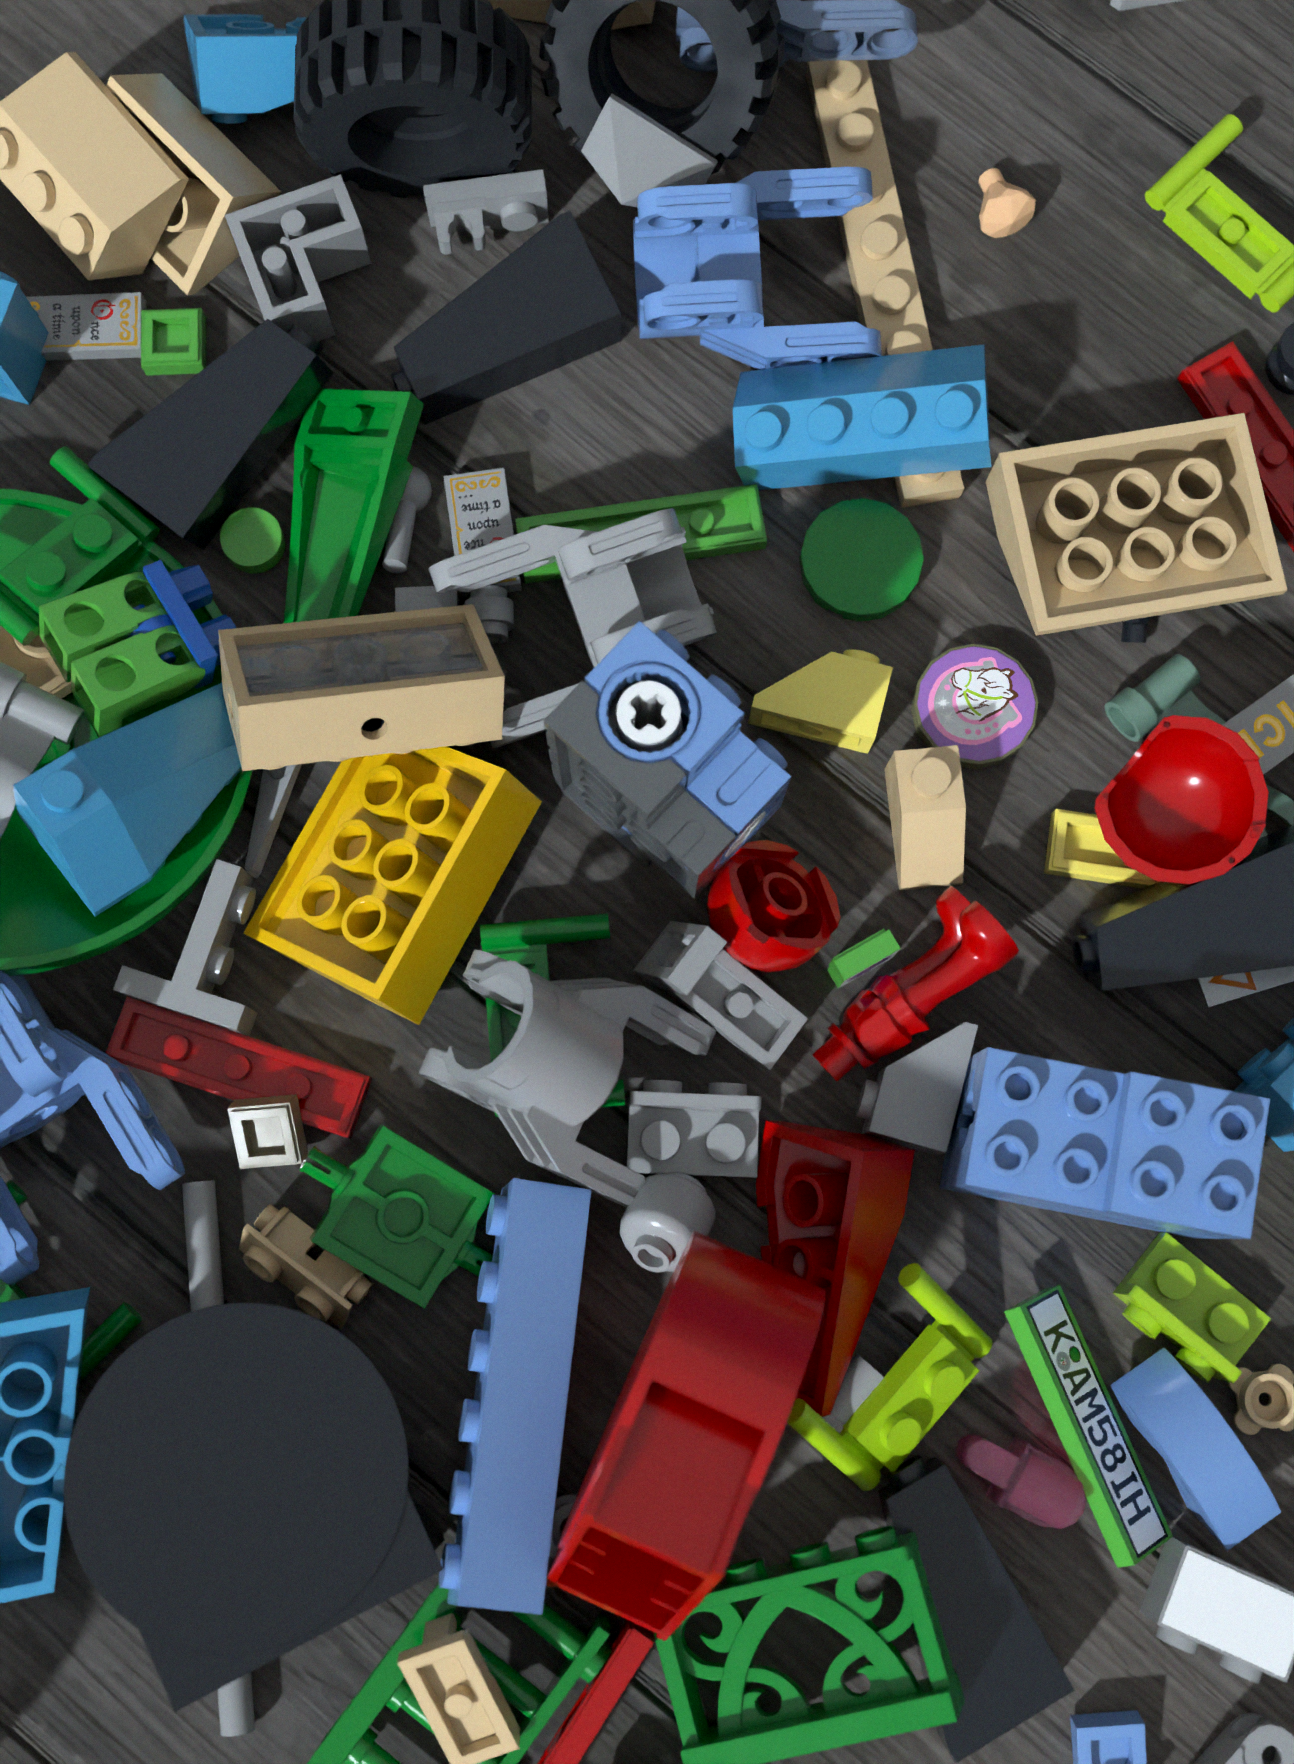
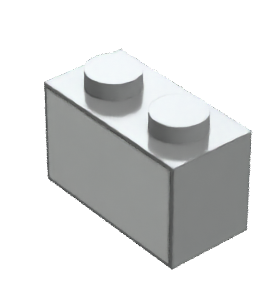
M1172 1537L1165 1542L1139 1612L1159 1625L1155 1636L1195 1655L1199 1644L1222 1654L1219 1662L1221 1667L1254 1683L1259 1684L1263 1672L1287 1683L1294 1664V1591L1177 1538Z

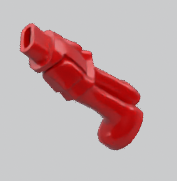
M950 886L936 899V909L944 928L941 937L921 957L890 975L878 976L868 990H862L845 1010L842 1025L838 1028L832 1023L827 1029L833 1036L812 1054L836 1082L858 1063L865 1069L877 1063L878 1059L882 1056L895 1052L912 1042V1035L930 1029L925 1017L939 1003L971 986L990 973L1000 970L1019 954V949L1014 940L984 906L977 901L970 903L953 886Z

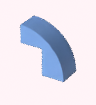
M1165 1347L1111 1384L1126 1418L1164 1458L1188 1509L1226 1551L1281 1513L1269 1486L1240 1440L1198 1384Z

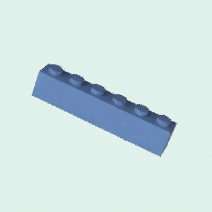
M513 1178L501 1189V1195L493 1194L490 1199L486 1219V1234L495 1236L492 1262L483 1261L477 1286V1301L486 1303L483 1330L474 1329L468 1353V1370L477 1372L474 1400L465 1399L463 1402L458 1431L459 1441L468 1442L464 1471L455 1470L449 1496V1513L459 1515L455 1544L446 1543L444 1545L440 1563L443 1570L439 1572V1587L449 1589L448 1604L539 1615L543 1613L591 1199L590 1189Z

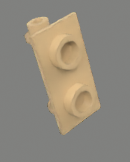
M269 1204L254 1223V1226L260 1229L261 1232H258L248 1223L243 1228L239 1250L244 1253L243 1261L261 1279L270 1283L277 1279L297 1294L294 1298L295 1302L305 1313L317 1317L324 1322L329 1319L341 1329L345 1325L352 1308V1304L347 1299L349 1298L358 1305L370 1291L373 1283L364 1277L365 1273L326 1250L314 1261L307 1255L315 1245L310 1240L314 1229L293 1214L288 1208L283 1207L278 1210Z

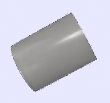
M858 1354L849 1363L832 1413L844 1424L884 1378Z

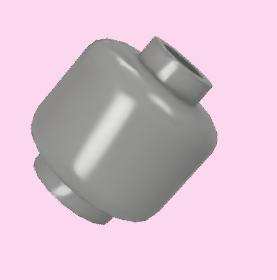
M681 1172L656 1174L646 1178L645 1184L639 1189L631 1205L627 1207L621 1219L619 1234L625 1248L641 1267L652 1272H673L694 1231L709 1237L714 1227L716 1211L705 1188L690 1175Z

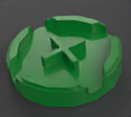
M867 498L840 501L821 512L806 531L799 558L803 584L815 603L826 611L830 609L836 614L843 615L844 619L856 622L882 619L901 608L918 584L924 561L920 537L909 519L889 504Z

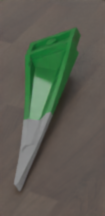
M321 389L305 411L294 446L290 555L283 623L358 616L413 469L407 458L424 403L412 392ZM302 764L284 766L275 770L263 769L244 867L245 871L253 878L257 879L262 872Z

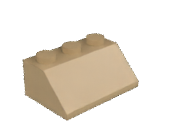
M65 52L0 101V180L88 280L143 274L187 185L188 177L76 52Z
M162 73L110 75L106 87L189 179L151 259L186 295L196 294L240 256L225 215L280 196L281 191L204 114H201Z

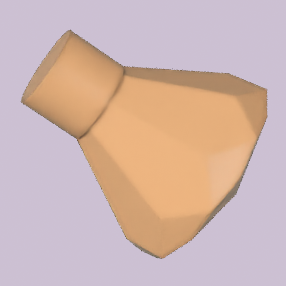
M997 168L988 169L981 174L979 185L984 193L979 214L981 231L993 238L1006 237L1018 232L1032 219L1036 200L1026 189L1005 182L1000 170Z

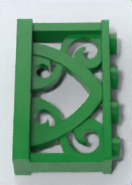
M884 1526L856 1535L854 1537L856 1546L830 1551L828 1542H818L790 1551L788 1553L789 1562L765 1567L764 1559L757 1557L731 1564L725 1569V1577L719 1580L702 1602L666 1641L657 1638V1633L653 1632L683 1748L680 1750L683 1764H763L957 1722L965 1698L958 1673L954 1672L919 1552L916 1533L910 1532L896 1535L894 1526ZM871 1571H882L891 1575L900 1584L904 1595L903 1607L897 1618L880 1629L869 1619L874 1617L880 1610L884 1602V1590L877 1598L866 1599L857 1588L859 1577ZM838 1578L836 1595L813 1584ZM762 1596L745 1619L743 1612L735 1602ZM786 1607L802 1611L823 1621L852 1642L842 1649L831 1663L823 1684L822 1702L809 1704L802 1689L788 1675L770 1666L753 1664L754 1657L766 1632ZM712 1612L722 1621V1631L719 1635L712 1636L702 1632L700 1636L710 1649L721 1653L729 1652L725 1664L705 1661L694 1654L685 1641L684 1630L688 1618L694 1613ZM913 1623L929 1678L922 1680L915 1678L911 1668L891 1642L902 1635ZM865 1655L870 1662L859 1667L856 1672L867 1676L870 1682V1689L863 1693H856L845 1685L843 1672L853 1661ZM695 1677L711 1681H721L718 1699V1725L708 1727ZM748 1682L766 1684L779 1691L782 1699L781 1708L773 1713L763 1711L758 1704V1697L765 1689L756 1688L746 1691Z

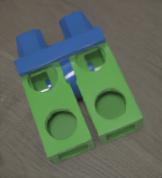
M159 560L144 566L143 572L126 574L39 606V636L67 683L71 681V691L80 707L85 710V715L98 737L122 727V719L160 701L176 698L193 687L196 690L213 682L215 666L221 664L218 630L233 629L236 626L226 614L203 624L198 623L192 611L211 604L213 596L210 583L199 565L168 572L163 562Z

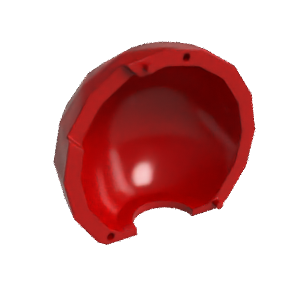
M1179 715L1163 718L1131 759L1095 799V811L1104 840L1126 866L1155 881L1193 884L1224 875L1252 852L1267 825L1266 814L1269 792L1259 764L1260 758L1237 732L1209 718Z

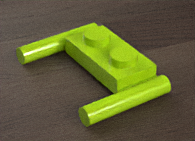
M1227 114L1146 191L1145 199L1153 209L1163 210L1166 213L1163 222L1249 299L1258 294L1262 305L1270 312L1276 313L1294 296V245L1215 175L1205 170L1243 131L1241 121L1235 115Z
M917 1263L905 1266L899 1274L898 1281L935 1319L932 1325L929 1324L842 1426L843 1429L840 1433L801 1398L795 1399L786 1422L863 1491L872 1490L877 1486L881 1478L880 1470L884 1465L891 1472L896 1471L980 1371L972 1363V1360L984 1357L992 1348V1339Z

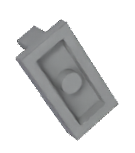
M543 169L423 185L430 226L436 227L439 248L444 255L452 254L451 237L456 232L467 231L471 233L475 250L478 251L486 247L484 228H490L491 230L505 228L509 231H524L536 224L549 222Z

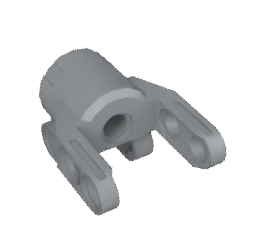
M674 508L660 510L599 532L542 525L450 557L429 567L437 593H446L453 590L468 593L556 562L593 669L639 621L654 634L660 629L667 631L683 646L717 633L712 616L714 614L713 609L709 607L708 603L701 605L682 548V544L687 543L685 538L686 531L679 524ZM578 684L507 708L503 713L502 740L490 741L492 749L547 731L544 727V720Z
M474 950L463 976L467 979L472 990L522 1016L518 1029L507 1048L493 1062L487 1065L452 1046H449L448 1051L429 1048L418 1074L478 1105L496 1112L527 1161L576 1185L590 1189L591 1192L624 1207L630 1206L639 1189L645 1184V1177L576 1142L583 1122L591 1117L607 1101L618 1082L623 1064V1030L626 1026L658 1045L672 1044L695 1055L702 1056L707 1055L716 1030L641 985L628 984L627 982L615 981L610 978L549 981L516 961H507L488 952Z

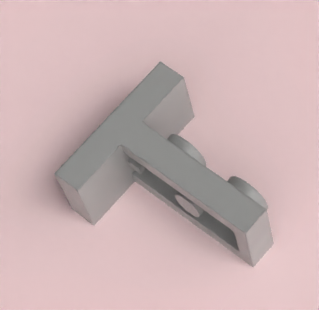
M216 859L172 981L122 965L113 990L125 996L250 1036L258 1013L243 1004L212 995L215 984L222 985L230 972L234 959V949L230 948L229 944L237 923L244 925L252 912L256 898V889L251 887L254 878L242 867Z
M670 921L634 968L633 972L651 986L669 992L759 1066L771 1070L808 1018L723 949L727 942L706 925Z

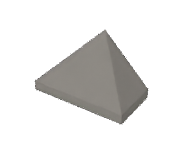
M613 93L609 96L581 150L620 204L637 207L638 195L649 189L706 184L718 160Z

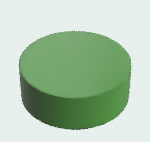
M244 508L236 511L225 521L220 533V543L224 553L231 564L243 572H265L273 568L280 561L285 551V536L278 521L272 514L260 508Z

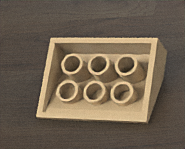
M1244 413L1002 452L998 454L986 480L997 537L1036 636L1282 595L1288 590Z

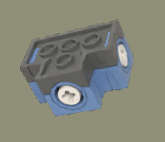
M639 621L585 677V682L581 681L544 720V727L547 729L545 732L547 744L550 746L548 749L550 761L553 763L551 767L553 777H555L554 785L645 868L652 862L655 863L695 899L717 876L727 861L781 807L791 776L784 770L788 766L786 760L771 744L761 738H758L753 743L740 731L742 726L740 722L743 720L744 712L738 708L741 700L735 691L719 677L710 675L705 679L689 665L687 660L690 656L687 650L670 633L660 629L654 634Z

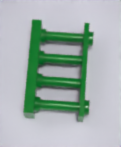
M439 1582L436 1584L317 1746L307 1764H402L375 1742L378 1734L369 1727L385 1705L394 1712L402 1708L434 1734L397 1661L400 1652L422 1645L425 1623L453 1613L457 1620L456 1632L465 1630L460 1626L463 1619L454 1612L457 1605L447 1603L449 1589L440 1588ZM546 1603L543 1605L542 1615L509 1611L567 1657L543 1692L473 1637L505 1700L525 1715V1718L519 1725V1749L477 1764H518L579 1677L590 1683L608 1659L613 1647L605 1642L610 1635V1620L599 1613L586 1633L583 1634Z

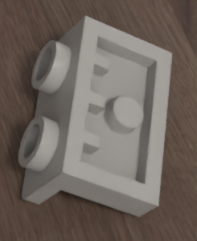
M644 1080L643 1091H630L627 1168L639 1174L681 1172L690 1176L757 1178L761 1096H747V1085L740 1083H708V1094L682 1093V1082Z

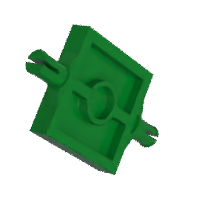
M380 1124L363 1153L350 1162L348 1166L320 1151L316 1146H313L307 1156L329 1169V1171L322 1170L304 1159L300 1166V1172L306 1173L332 1189L328 1209L310 1236L311 1242L425 1309L441 1281L456 1270L458 1266L479 1277L482 1265L478 1264L477 1261L492 1262L493 1254L474 1244L473 1241L477 1222L494 1193L384 1125Z

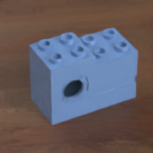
M987 1047L974 1054L973 1058L970 1057L947 1152L944 1156L939 1188L1158 1232H1167L1168 1234L1193 1239H1251L1270 1099L1136 1072L1122 1074Z

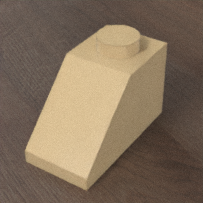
M958 745L894 751L884 770L899 891L961 885L964 874L966 803Z

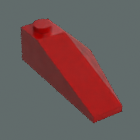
M765 1120L756 1178L757 1206H766L769 1245L761 1246V1258L763 1262L825 1290V1303L820 1326L796 1398L804 1400L821 1417L829 1416L833 1410L905 1214L915 1150L865 1134L776 1120Z

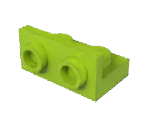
M1159 1232L1113 1291V1294L1127 1305L1122 1314L1130 1323L1153 1339L1159 1333L1164 1335L1180 1349L1175 1355V1359L1189 1372L1206 1383L1212 1377L1235 1383L1242 1374V1371L1236 1367V1364L1271 1320L1268 1315L1167 1232Z

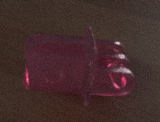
M967 1434L958 1441L956 1454L959 1461L976 1474L992 1482L986 1497L1001 1508L1004 1507L1044 1528L1054 1527L1056 1529H1062L1075 1524L1084 1513L1086 1496L1083 1484L1076 1478L1073 1471L1060 1460L1016 1436L1008 1451L976 1434Z

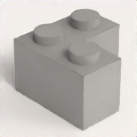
M341 174L226 214V221L264 320L269 319L285 332H288L291 326L295 324L317 342L335 336L317 283L371 264L363 230Z

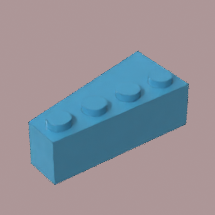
M90 1287L0 1303V1603L48 1594L55 1590L61 1561L66 1517L63 1491L65 1463L69 1442L76 1424Z

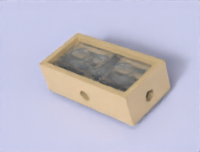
M474 604L218 630L223 696L242 771L256 769L275 770L289 765L322 761L340 762L355 757L388 753L405 754L414 750L453 745L470 746L478 742L502 740L505 676Z

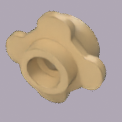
M1272 1364L1267 1371L1252 1372L1245 1367H1239L1238 1369L1242 1371V1374L1235 1383L1228 1382L1229 1388L1236 1395L1238 1410L1233 1417L1235 1426L1241 1432L1248 1435L1257 1434L1261 1428H1279L1283 1431L1293 1430V1372L1282 1364ZM1261 1393H1267L1270 1398L1269 1403L1265 1406L1259 1403Z

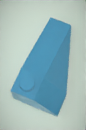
M184 14L195 101L201 114H211L212 121L218 123H241L248 120L247 113H264L293 102L295 45L297 44V33L306 17H297L295 21L286 23V29L274 28L272 23L263 22V15Z
M222 683L79 746L13 785L18 816L95 917L146 885L164 866L168 855L185 834H189L202 819V813L224 786L229 785L242 769L223 696Z

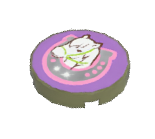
M969 644L950 648L929 663L916 684L911 713L916 733L927 748L958 745L961 767L976 770L999 765L1020 750L1035 727L1038 699L1033 680L1018 660L995 647Z

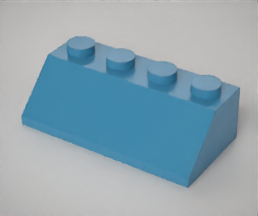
M985 344L741 372L733 403L735 468L743 485L757 484L758 490L992 467Z

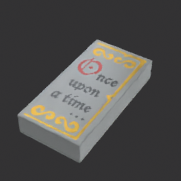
M141 292L26 297L33 309L38 312L40 320L49 332L41 352L46 360L141 357V310H147V301Z
M504 468L443 476L454 556L514 535ZM520 574L491 584L503 587L507 592L522 590ZM459 591L461 599L470 598V592Z

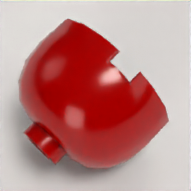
M770 840L747 842L727 861L713 880L707 904L711 929L727 942L723 948L734 959L747 967L764 972L797 968L810 960L831 940V933L838 928L841 918L837 896L826 876L816 866L808 873L802 865L793 860L799 854L798 851L788 845Z

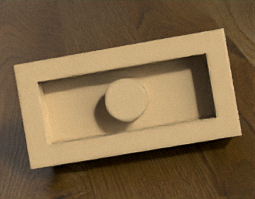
M451 1613L426 1622L422 1645L400 1652L397 1663L449 1763L477 1764L519 1749L520 1727L494 1676L491 1675L469 1629L456 1632L457 1620L454 1614Z

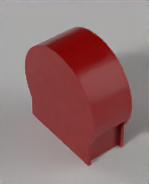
M694 1231L657 1306L588 1466L563 1529L557 1553L547 1574L546 1586L552 1589L556 1586L657 1633L656 1637L663 1641H666L724 1575L738 1534L770 1465L805 1374L825 1303V1290L699 1232Z

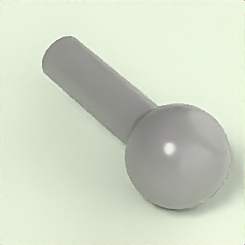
M413 466L386 539L382 566L391 573H403L407 570L416 513L427 506L432 495L430 479L424 471Z

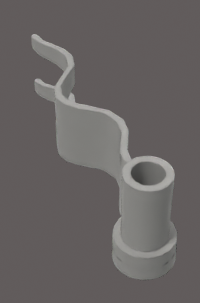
M2 662L0 663V839L16 807L13 785L35 771L54 739L68 745L77 732L85 713L84 709L26 682L27 675Z

